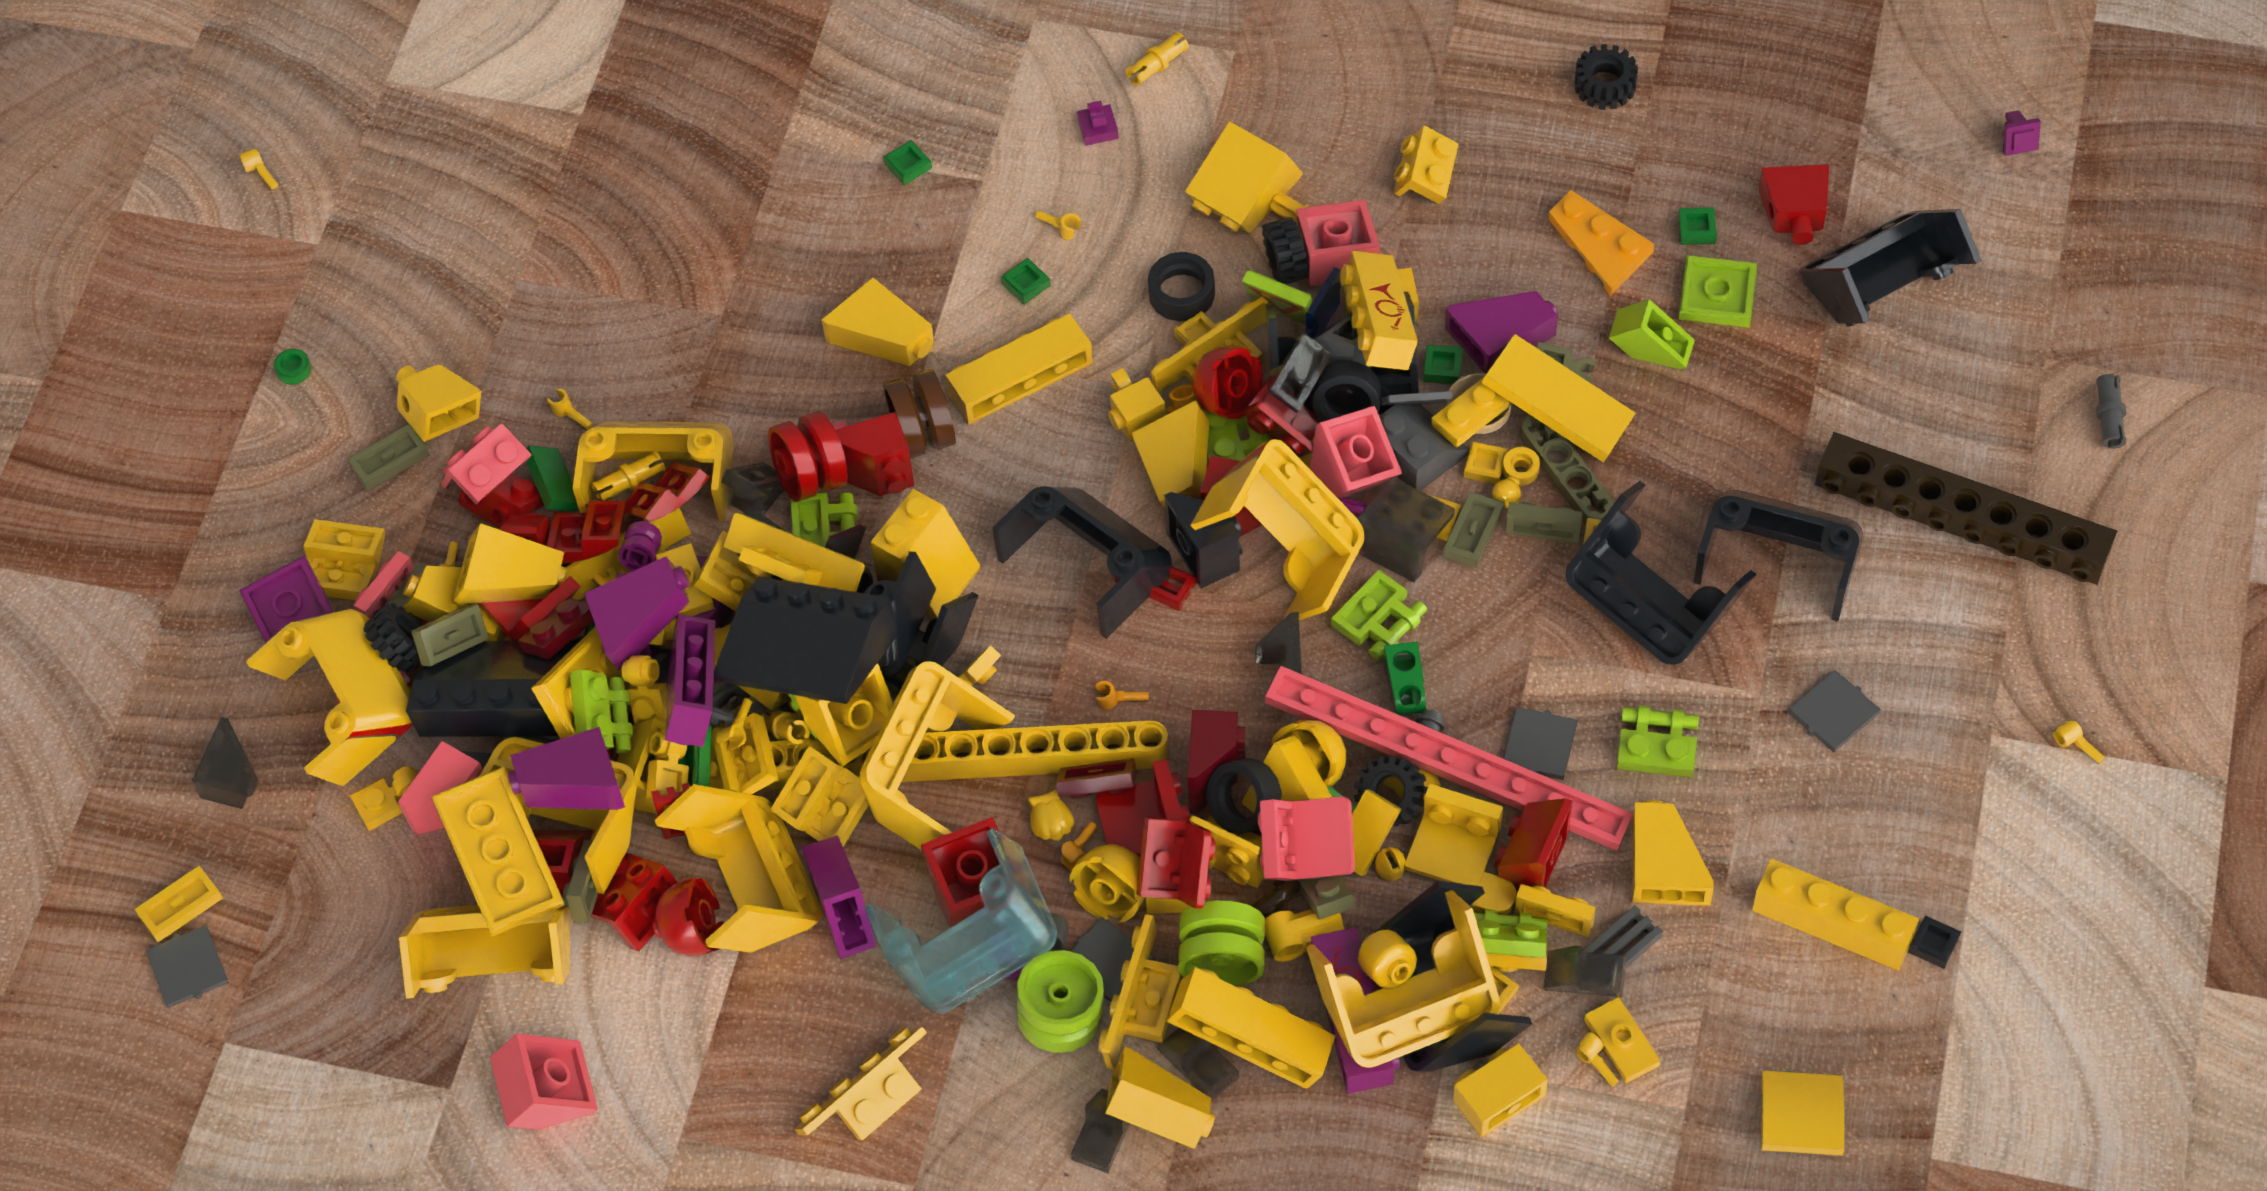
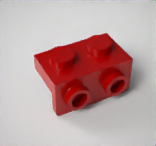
M515 473L506 478L477 505L462 489L458 501L461 506L499 529L511 515H524L544 506L537 487L532 482L521 478Z

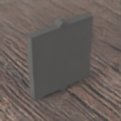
M1452 391L1388 395L1380 399V407L1394 406L1395 404L1443 403L1451 401L1453 396Z
M1834 670L1790 707L1788 713L1808 729V735L1816 736L1829 749L1835 752L1875 718L1881 709L1861 693V687H1854Z
M1516 707L1504 759L1543 776L1564 780L1578 720L1553 715L1549 710H1545L1543 713Z
M1102 917L1084 937L1080 936L1078 938V944L1071 952L1081 954L1095 964L1103 978L1104 998L1111 1002L1115 994L1120 995L1123 983H1121L1122 967L1125 960H1131L1134 949L1131 945L1132 938ZM1150 953L1148 960L1153 961L1155 959L1154 954Z
M207 925L183 935L174 934L171 940L146 950L168 1008L194 997L200 999L203 993L229 983Z

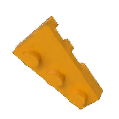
M1572 190L1549 211L1548 220L1571 249L1578 251L1585 260V266L1592 274L1595 273L1603 282V288L1609 296L1654 252V243Z

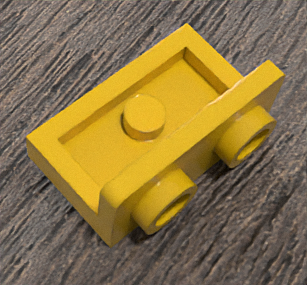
M1425 125L1413 135L1409 134L1404 139L1400 148V152L1403 155L1401 163L1394 174V180H1396L1394 194L1401 197L1411 189L1429 200L1440 204L1447 197L1459 144Z

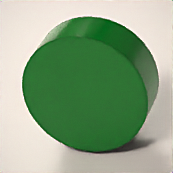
M287 349L275 358L274 370L278 379L285 384H299L306 380L311 373L312 367L309 358L300 349Z

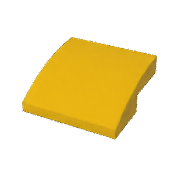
M314 519L303 547L306 558L327 597L356 601L359 593L364 588H368L374 581L384 544V528Z
M753 712L746 717L743 726L747 736L746 742L742 746L727 751L729 740L722 743L716 742V733L721 729L715 727L712 730L709 787L752 795L779 779L763 716Z
M809 745L770 811L797 830L806 832L817 841L838 835L844 847L869 803L860 782V775L848 767L840 765L835 759Z
M1762 1070V1150L1843 1156V1076Z

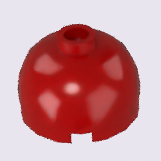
M1238 346L1216 347L1204 354L1198 361L1193 373L1192 387L1195 398L1206 411L1227 419H1240L1244 417L1241 412L1263 385L1261 363L1257 357L1251 356L1248 352L1250 350Z
M690 878L668 887L661 894L656 906L655 916L652 920L653 930L656 936L661 938L673 952L692 957L701 956L720 949L708 947L705 941L723 925V921L716 924L714 910L720 909V905L712 887L703 878Z

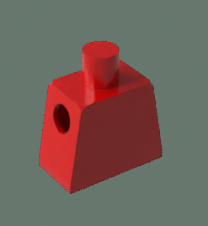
M1829 164L1762 167L1759 194L1773 231L1776 233L1791 232L1794 244L1805 245L1813 240V231H1820L1824 228L1828 200Z

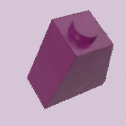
M1537 291L1450 305L1446 308L1445 329L1463 347V350L1479 368L1487 374L1514 334L1536 347L1538 342L1544 343L1556 336L1558 312L1549 300L1545 301Z
M667 556L584 593L606 656L618 670L622 669L625 660L631 656L638 655L690 602L685 588L690 586L687 575L682 566L675 567Z
M600 727L510 755L514 771L508 772L510 784L514 795L522 793L527 807L610 810L625 808Z
M836 835L801 847L811 881L840 959L877 947L861 889L839 836Z

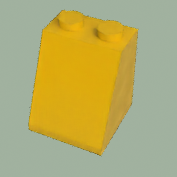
M1229 121L1185 193L1193 200L1191 206L1202 214L1209 216L1213 212L1221 217L1219 222L1231 231L1237 233L1240 228L1251 234L1270 213V204L1273 197L1279 193L1286 195L1301 178L1303 172L1286 153Z
M912 489L870 542L877 582L882 580L897 581L909 551L917 553L936 587L934 596L925 614L932 619L938 617L943 604L960 596L981 569L979 562L944 505L915 489Z

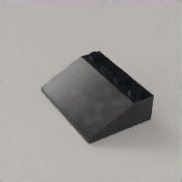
M758 577L740 600L714 669L713 679L716 682L847 704L899 634L891 598Z
M518 640L483 641L433 666H423L413 681L406 712L419 737L559 736L531 688L581 640H571L549 660L522 652Z

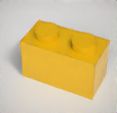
M1518 1043L1509 1050L1502 1048L1495 1052L1488 1059V1063L1476 1071L1475 1069H1469L1460 1075L1454 1085L1453 1102L1482 1138L1546 1096L1548 1079Z

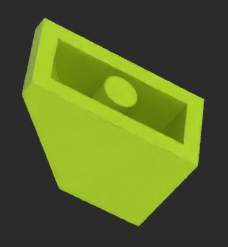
M1650 299L1618 309L1609 335V339L1633 359L1680 370L1687 368L1695 341L1694 338Z

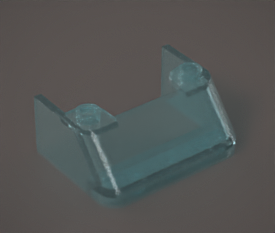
M994 828L987 831V835L1000 865L986 873L981 881L980 895L985 907L930 941L922 944L920 937L915 931L903 927L900 919L871 903L864 907L885 959L925 1008L938 1014L951 1011L1027 965L1034 957L1048 952L1054 946L1057 939L1056 925L1021 845Z

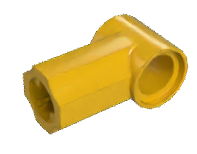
M1312 909L1297 914L1290 910H1284L1265 918V936L1273 957L1278 962L1291 961L1306 952V947L1311 945L1312 936L1345 930L1340 913L1319 920Z

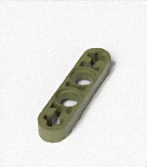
M1527 415L1522 422L1521 439L1525 446L1532 449L1538 455L1540 466L1572 509L1583 512L1582 522L1585 525L1587 518L1602 520L1614 504L1610 495L1568 439L1533 416ZM1535 427L1537 430L1544 429V440L1546 441L1544 445L1543 437L1537 431L1531 433V428ZM1553 451H1561L1567 456V459L1561 463H1554L1548 459L1547 455ZM1573 477H1580L1586 481L1587 485L1582 489H1573L1567 484V481ZM1591 503L1597 509L1604 508L1603 513L1600 514L1596 510L1590 512Z

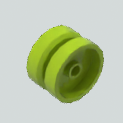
M1235 901L1204 902L1203 909L1187 907L1180 914L1179 940L1182 942L1178 952L1179 973L1184 978L1196 967L1200 970L1204 969L1214 972L1218 975L1219 979L1235 987L1255 982L1263 975L1264 949L1261 946L1265 937L1264 916L1254 907Z
M1060 950L1048 951L1036 956L1022 969L1017 982L1016 1011L1018 1027L1025 1039L1039 1049L1061 1053L1072 1052L1086 1046L1097 1035L1103 1016L1104 988L1103 978L1095 964L1081 954Z

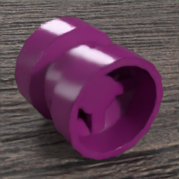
M643 521L634 522L629 525L624 536V542L619 550L618 558L620 563L626 569L634 571L654 562L662 542L660 530L655 525Z

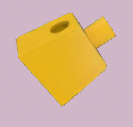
M406 365L398 371L396 375V381L398 382L397 408L424 442L479 419L481 390L444 366L434 365L418 372L411 365Z

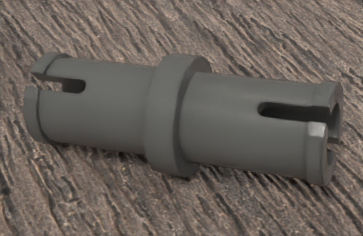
M2104 374L2096 380L2099 396L2096 414L2098 419L2101 420L2102 445L2115 449L2126 444L2123 417L2126 416V406L2121 400L2120 377L2118 375L2114 377V374Z

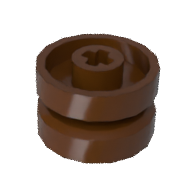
M933 369L914 374L912 384L915 397H913L908 384L902 378L883 384L889 413L896 412L908 444L910 458L925 454L927 443L924 430L931 444L938 450L956 444L949 404Z

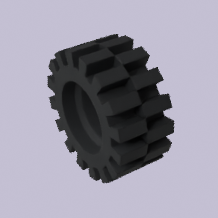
M1601 44V50H1597L1596 46L1590 47L1589 53L1584 51L1581 54V59L1578 58L1575 70L1574 84L1576 94L1580 93L1579 99L1582 102L1588 99V106L1594 107L1595 103H1599V109L1605 110V104H1610L1611 110L1617 108V102L1621 106L1627 104V98L1631 100L1634 96V91H1636L1638 65H1635L1636 60L1634 56L1629 57V51L1626 49L1620 53L1619 46L1613 45L1612 50L1607 49V44ZM1600 72H1609L1618 76L1619 79L1603 82L1593 77V75Z
M1288 217L1264 224L1262 226L1263 243L1266 247L1265 252L1269 259V266L1272 268V274L1276 281L1288 284L1307 279L1309 275L1308 263L1306 261L1307 256L1303 248V240L1300 238V231L1297 229V224L1293 221V218Z
M387 603L365 624L364 632L367 633L365 636L368 641L373 642L371 647L380 652L379 656L383 660L385 658L389 660L388 664L393 668L397 666L399 671L411 673L421 665L411 631L423 626L420 621L414 620L415 616L411 612L407 614L402 606L398 608L395 603Z
M1396 756L1376 757L1377 761L1370 760L1365 764L1367 769L1365 771L1360 769L1357 774L1361 778L1359 783L1354 782V789H1358V794L1354 795L1355 802L1360 801L1365 790H1371L1378 794L1380 783L1387 777L1395 776L1403 783L1404 795L1401 801L1396 804V806L1401 808V811L1392 827L1399 826V824L1406 825L1411 822L1410 819L1412 817L1417 818L1421 814L1418 810L1421 806L1424 807L1425 800L1423 798L1428 787H1425L1423 782L1427 780L1424 774L1419 773L1420 769L1408 760Z

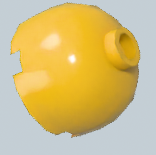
M1300 720L1280 728L1273 736L1271 744L1291 736L1297 737L1326 787H1333L1342 777L1347 762L1346 748L1340 735L1332 727L1319 720Z
M1115 844L1100 845L1091 849L1079 859L1069 876L1070 882L1074 880L1076 890L1073 892L1075 899L1087 912L1098 919L1103 917L1105 920H1108V915L1115 918H1121L1118 922H1125L1134 917L1145 897H1140L1136 894L1140 864L1139 857L1127 848Z

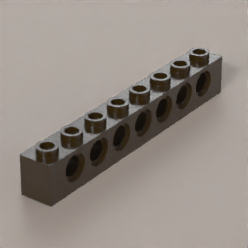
M1833 432L1818 466L1815 486L1821 487L1831 494H1841L1858 500L1865 506H1875L1892 512L1899 518L1911 519L1926 524L1936 531H1945L1960 536L1970 543L1982 544L1997 549L2004 555L2016 556L2031 561L2041 568L2065 573L2081 582H2090L2098 585L2117 534V530L1836 432ZM1853 472H1858V473H1861V474H1863V475H1857V474H1854ZM1923 497H1930L1933 500L1925 499ZM1958 509H1964L1968 512H1962ZM2030 534H2035L2039 537H2033Z

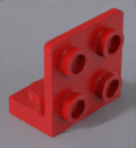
M1271 378L1267 379L1241 412L1248 418L1246 424L1260 435L1266 433L1272 439L1281 440L1298 457L1312 453V440L1315 437L1316 425L1321 422L1313 412Z
M626 852L605 893H598L591 917L609 923L630 949L639 952L655 934L652 920L655 916L656 906L661 894L668 887L678 882L663 864Z

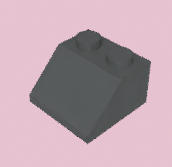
M1395 404L1379 416L1402 471V474L1397 477L1412 490L1420 492L1469 454L1470 449L1462 443L1456 448L1431 426L1433 415L1423 405Z

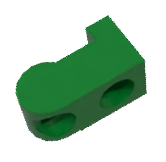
M1418 641L1384 645L1383 663L1388 678L1394 713L1400 716L1422 713L1423 710H1426V700Z

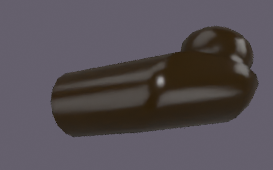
M1274 880L1273 884L1277 888L1251 906L1259 910L1264 918L1276 913L1299 892L1297 880Z

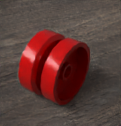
M816 411L799 417L797 426L793 422L787 421L769 427L768 446L771 459L782 487L794 502L816 496L818 486L826 492L846 485L848 473L844 451L834 426L822 411Z

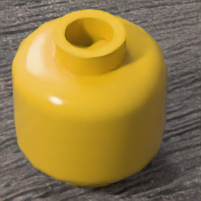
M1386 929L1372 933L1363 941L1358 953V962L1360 968L1379 987L1390 989L1404 984L1412 976L1416 968L1417 957L1414 949L1395 931Z

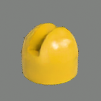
M1394 847L1381 850L1375 859L1377 875L1385 881L1400 879L1405 873L1406 859L1404 854ZM1388 857L1393 858L1397 865L1396 868L1392 869Z

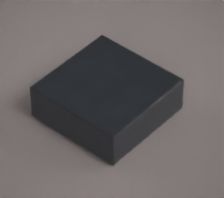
M1925 915L1909 947L1908 953L1945 969L1961 936V931Z

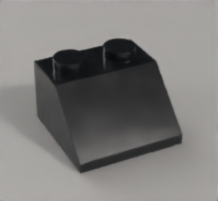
M1174 492L1165 494L1167 535L1191 574L1197 577L1199 587L1202 589L1240 571L1239 556L1243 552L1239 543V536L1242 535V530L1236 517L1232 516L1194 530L1190 525L1204 500Z

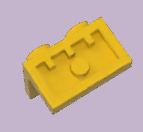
M1429 784L1425 794L1424 815L1405 861V870L1438 881L1479 886L1502 828L1503 807Z
M1192 815L1189 820L1210 830L1211 837L1215 839V855L1213 860L1209 861L1208 868L1214 867L1226 873L1232 881L1238 884L1245 885L1247 883L1258 888L1264 878V871L1260 864V854L1263 850L1262 837L1251 831L1243 834L1228 832L1217 824L1212 815H1210L1207 821Z

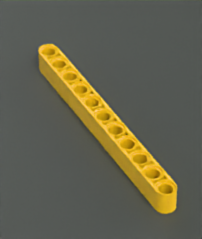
M1150 720L930 732L924 734L901 782L1058 774L1060 768L1131 758L1135 759L1136 769H1153L1152 762L1168 759V733L1163 724ZM803 739L804 743L794 744L789 740L770 741L774 762L780 763L776 767L779 779L766 787L770 789H783L809 745L833 759L834 757L820 740ZM1149 742L1158 743V745L1154 747L1145 746V744ZM1111 744L1120 745V747L1117 749L1106 748ZM1074 746L1082 747L1079 751L1068 750ZM871 748L855 758L854 762L844 766L860 775L861 768ZM1037 748L1045 749V751L1041 753L1031 752L1032 750ZM999 750L1007 751L1004 755L993 754ZM962 752L969 753V755L962 758L955 756ZM921 755H931L928 759H918Z

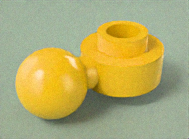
M1516 447L1508 451L1504 457L1503 474L1506 479L1498 481L1492 489V498L1503 502L1504 508L1509 507V502L1518 503L1521 498L1519 486L1531 484L1539 475L1540 460L1532 449ZM1517 467H1524L1527 471L1517 472L1515 469Z

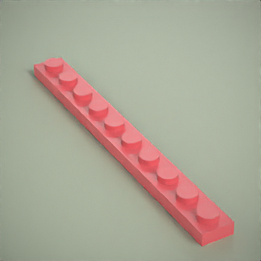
M1280 666L1265 696V703L1304 720H1319L1332 727L1339 735L1389 756L1408 760L1420 769L1522 812L1526 804L1530 802L1562 798L1572 800L1569 831L1615 851H1618L1631 822L1633 813L1283 666Z

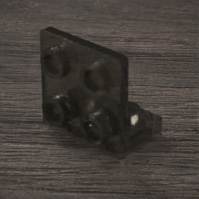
M1393 478L1358 517L1364 530V541L1358 554L1415 582L1422 574L1427 548L1454 517L1455 509Z

